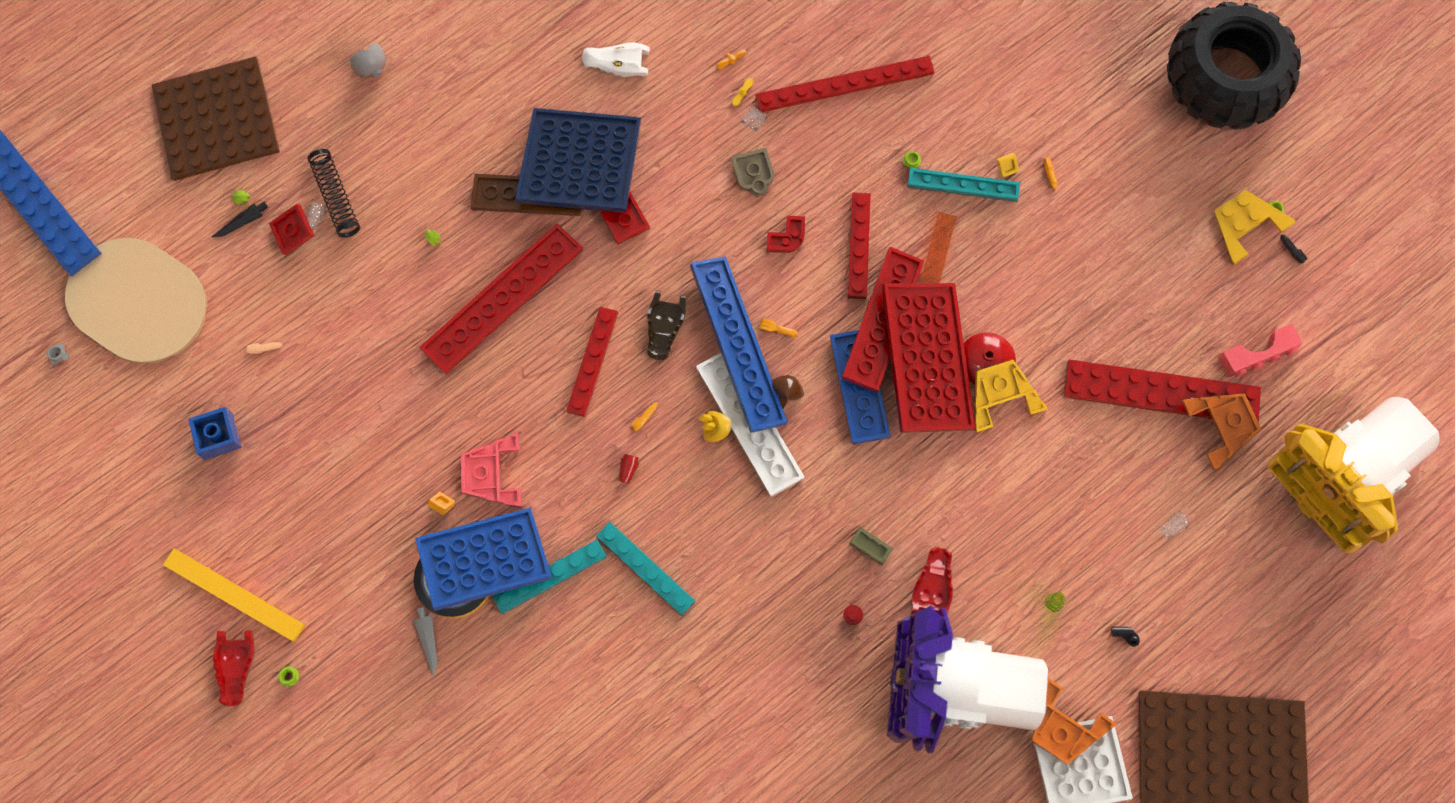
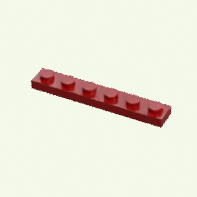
M852 192L848 298L867 299L871 193Z
M599 307L569 400L567 413L586 417L617 320L618 311Z

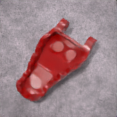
M931 548L927 563L913 590L911 615L919 610L926 609L928 606H933L936 612L940 608H945L948 613L953 597V586L951 584L952 574L950 569L952 553L947 549Z
M252 630L245 631V640H226L225 631H217V640L213 653V667L216 670L215 677L220 687L219 702L225 706H237L242 703L244 686L255 651Z

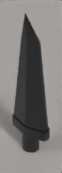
M265 201L258 206L255 203L252 204L212 237L225 236L262 217L261 212L269 207Z

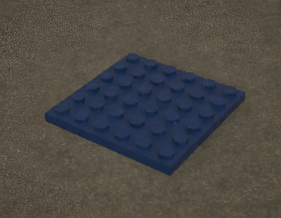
M533 108L515 197L516 203L626 213L641 117Z

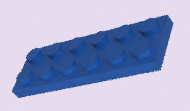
M858 330L830 335L852 445L891 437L881 389L879 388L878 392L875 393L841 379Z

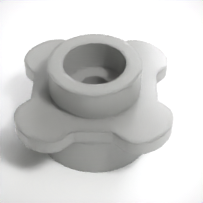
M63 344L54 345L47 350L46 354L51 359L52 365H58L60 361L68 359L69 354L65 352Z

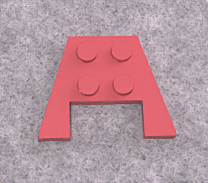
M518 433L461 454V487L463 494L522 508L521 490H501L500 453L520 452Z

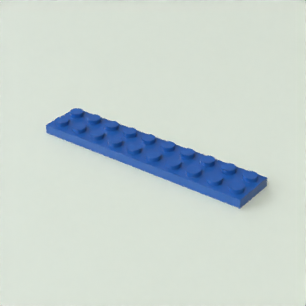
M0 130V189L72 277L102 253Z
M726 256L692 262L690 268L750 433L785 426L787 424L786 416L779 397L772 386L773 381Z

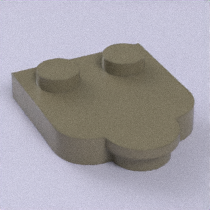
M767 148L732 156L731 161L739 187L745 191H750L756 197L764 196L767 193L768 185L774 180V171Z

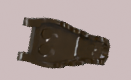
M655 290L647 314L649 337L647 353L650 358L655 360H665L668 358L671 345L685 318L687 296L681 295L679 304L660 301L661 291Z

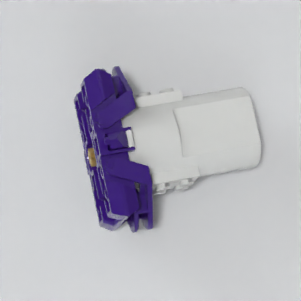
M928 606L926 609L915 612L910 617L897 622L894 662L890 681L891 695L887 736L895 743L912 740L913 748L916 752H919L923 745H925L927 753L932 754L943 726L951 727L952 725L959 724L962 729L979 728V725L987 723L1035 730L1040 726L1046 709L1048 678L1046 663L1042 659L991 652L992 646L985 645L984 641L974 640L972 643L965 642L964 638H953L946 609L940 608L936 612L933 606Z

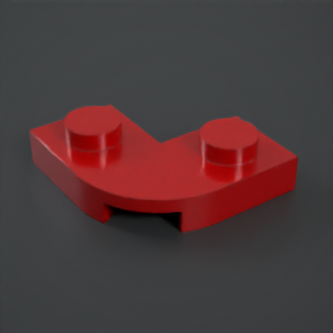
M787 216L786 233L767 232V252L790 253L797 250L804 241L805 216Z

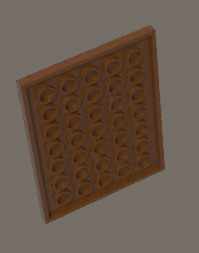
M1139 691L1140 803H1309L1305 701Z

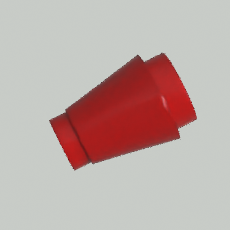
M624 454L620 461L618 481L630 484V480L639 465L638 457Z

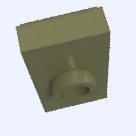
M862 527L858 529L849 542L851 546L881 566L893 550L892 547Z

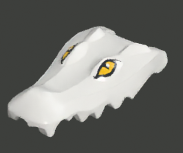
M624 43L606 48H586L582 54V61L586 68H599L600 71H605L607 74L613 73L615 76L646 77L648 76V69L641 67L642 54H649L650 48L639 43Z

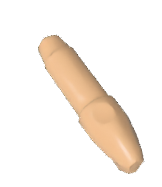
M282 343L251 344L247 346L246 352L249 354H259L281 348Z

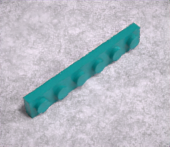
M910 168L908 187L1018 202L1020 182Z
M611 522L596 535L601 542L681 616L695 603V600Z
M595 540L549 565L552 579L499 593L492 597L503 615L604 560L607 556L599 541Z

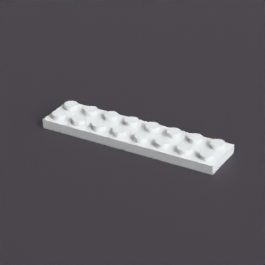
M720 353L697 365L696 369L722 414L731 420V429L770 497L804 480L803 473L776 428L750 433L722 354Z

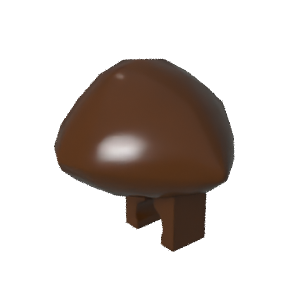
M784 375L772 380V386L777 395H779L783 409L788 400L795 401L804 396L803 388L794 376Z

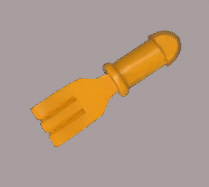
M764 318L761 320L758 328L762 331L777 332L778 334L790 336V338L798 336V332L795 329H789L782 325L777 326L774 321Z

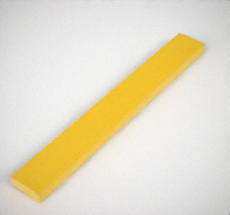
M175 548L163 564L165 567L293 642L297 640L306 626Z

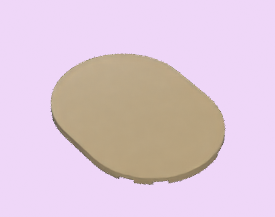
M119 238L101 243L96 247L102 254L72 277L69 275L65 289V303L71 320L88 337L126 361L149 364L162 362L183 352L192 344L203 328L206 319L207 297L201 281L187 266L150 242L136 238Z

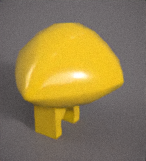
M708 411L707 415L703 414L698 418L699 421L704 422L702 426L704 440L708 443L725 439L731 431V420L722 413Z

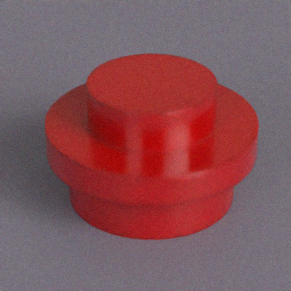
M850 605L845 608L843 618L846 623L857 625L863 619V611L859 606Z

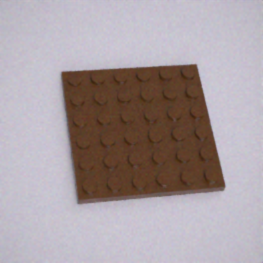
M256 56L151 84L173 181L280 152L261 69Z

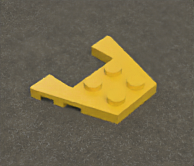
M1244 190L1214 211L1233 265L1248 256V252L1239 243V238L1268 219L1280 233H1283L1296 223L1293 218L1247 190Z
M1014 360L976 371L975 432L993 427L988 407L1024 396L1028 412L1031 415L1047 410V406L1041 401L1037 392L1031 387L1027 381L1028 379Z

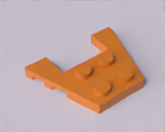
M1245 393L1181 400L1188 416L1208 409L1221 436L1224 446L1206 453L1213 470L1218 469L1224 461L1229 459L1234 452L1261 430Z
M1047 678L1045 715L1040 726L1033 730L1031 741L1067 765L1109 730L1114 728L1117 723L1100 713L1091 728L1087 730L1053 707L1063 687Z

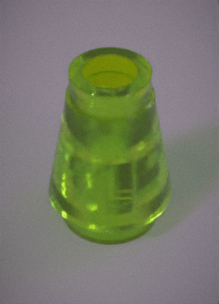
M1060 592L1048 594L1045 598L1047 609L1052 612L1061 611L1065 605L1064 594Z

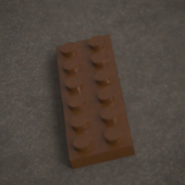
M474 174L471 210L581 216L582 209L516 203L515 197L520 176Z

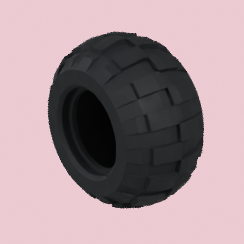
M1223 2L1215 8L1207 7L1198 12L1180 28L1168 52L1167 75L1169 83L1171 82L1173 86L1172 93L1178 103L1188 108L1187 113L1196 120L1202 118L1209 122V126L1222 129L1224 126H1230L1231 129L1238 130L1248 128L1256 122L1257 124L1263 123L1274 117L1279 110L1284 108L1298 85L1301 53L1300 48L1297 49V45L1294 44L1295 36L1289 27L1282 26L1279 23L1280 18L1271 11L1266 13L1258 9V5L1245 3L1241 6L1237 5L1236 2ZM1227 47L1241 51L1256 63L1261 74L1255 78L1245 80L1232 78L1216 67L1212 60L1211 49Z

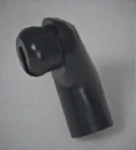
M1111 627L1112 637H1123L1132 647L1140 644V637L1131 627Z

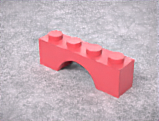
M1289 324L1275 330L1269 336V347L1266 351L1252 352L1239 345L1224 351L1218 358L1229 378L1235 375L1240 377L1251 368L1257 370L1268 361L1274 363L1285 354L1291 356L1297 353L1298 348L1303 343L1293 325Z

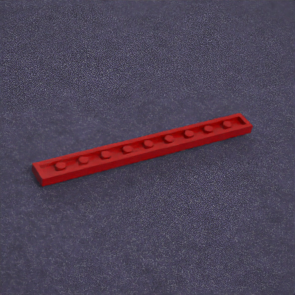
M929 55L757 93L755 97L759 112L762 113L934 75V68Z

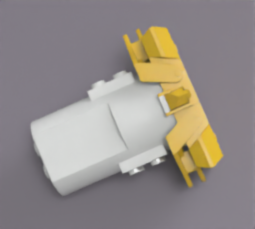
M1392 397L1381 403L1361 421L1357 420L1353 424L1347 422L1335 433L1304 424L1296 425L1293 431L1285 434L1286 446L1268 460L1267 468L1290 492L1291 496L1299 502L1297 505L1301 509V513L1306 514L1309 519L1313 518L1318 523V526L1328 534L1344 553H1353L1372 540L1384 543L1389 539L1390 535H1394L1398 531L1393 498L1394 493L1407 485L1405 480L1411 476L1409 472L1437 449L1439 445V432L1408 399Z

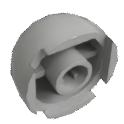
M377 43L369 45V50L364 51L361 49L350 58L349 64L359 76H372L376 78L382 74L381 70L385 66L386 57L382 48Z

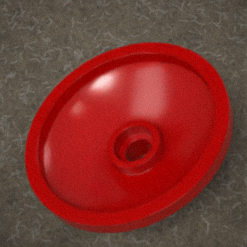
M989 332L978 333L971 336L964 343L968 378L973 384H975L976 371L1009 360L1016 362L1013 347L1005 338L998 334ZM990 353L992 358H988L986 354Z

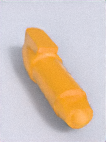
M1046 157L1044 159V169L1052 189H1056L1057 180L1053 171L1054 168L1050 157Z
M654 402L650 405L642 416L637 417L632 423L631 428L635 432L647 423V420L658 407V403Z

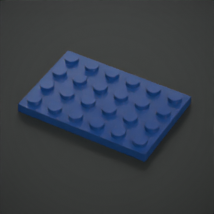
M531 508L415 538L434 611L552 579Z

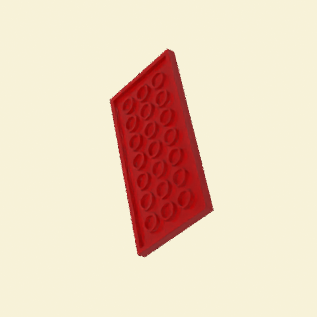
M955 283L883 284L882 293L900 433L974 430L975 420Z

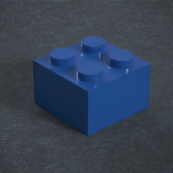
M222 407L188 419L196 453L204 460L242 448L233 413L228 408Z

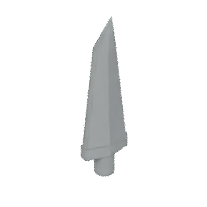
M425 607L417 609L419 619L414 620V625L434 676L438 662L432 615L426 616Z

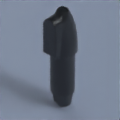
M1282 234L1280 239L1291 252V255L1303 264L1307 260L1306 255L1301 249H1297L1289 237Z

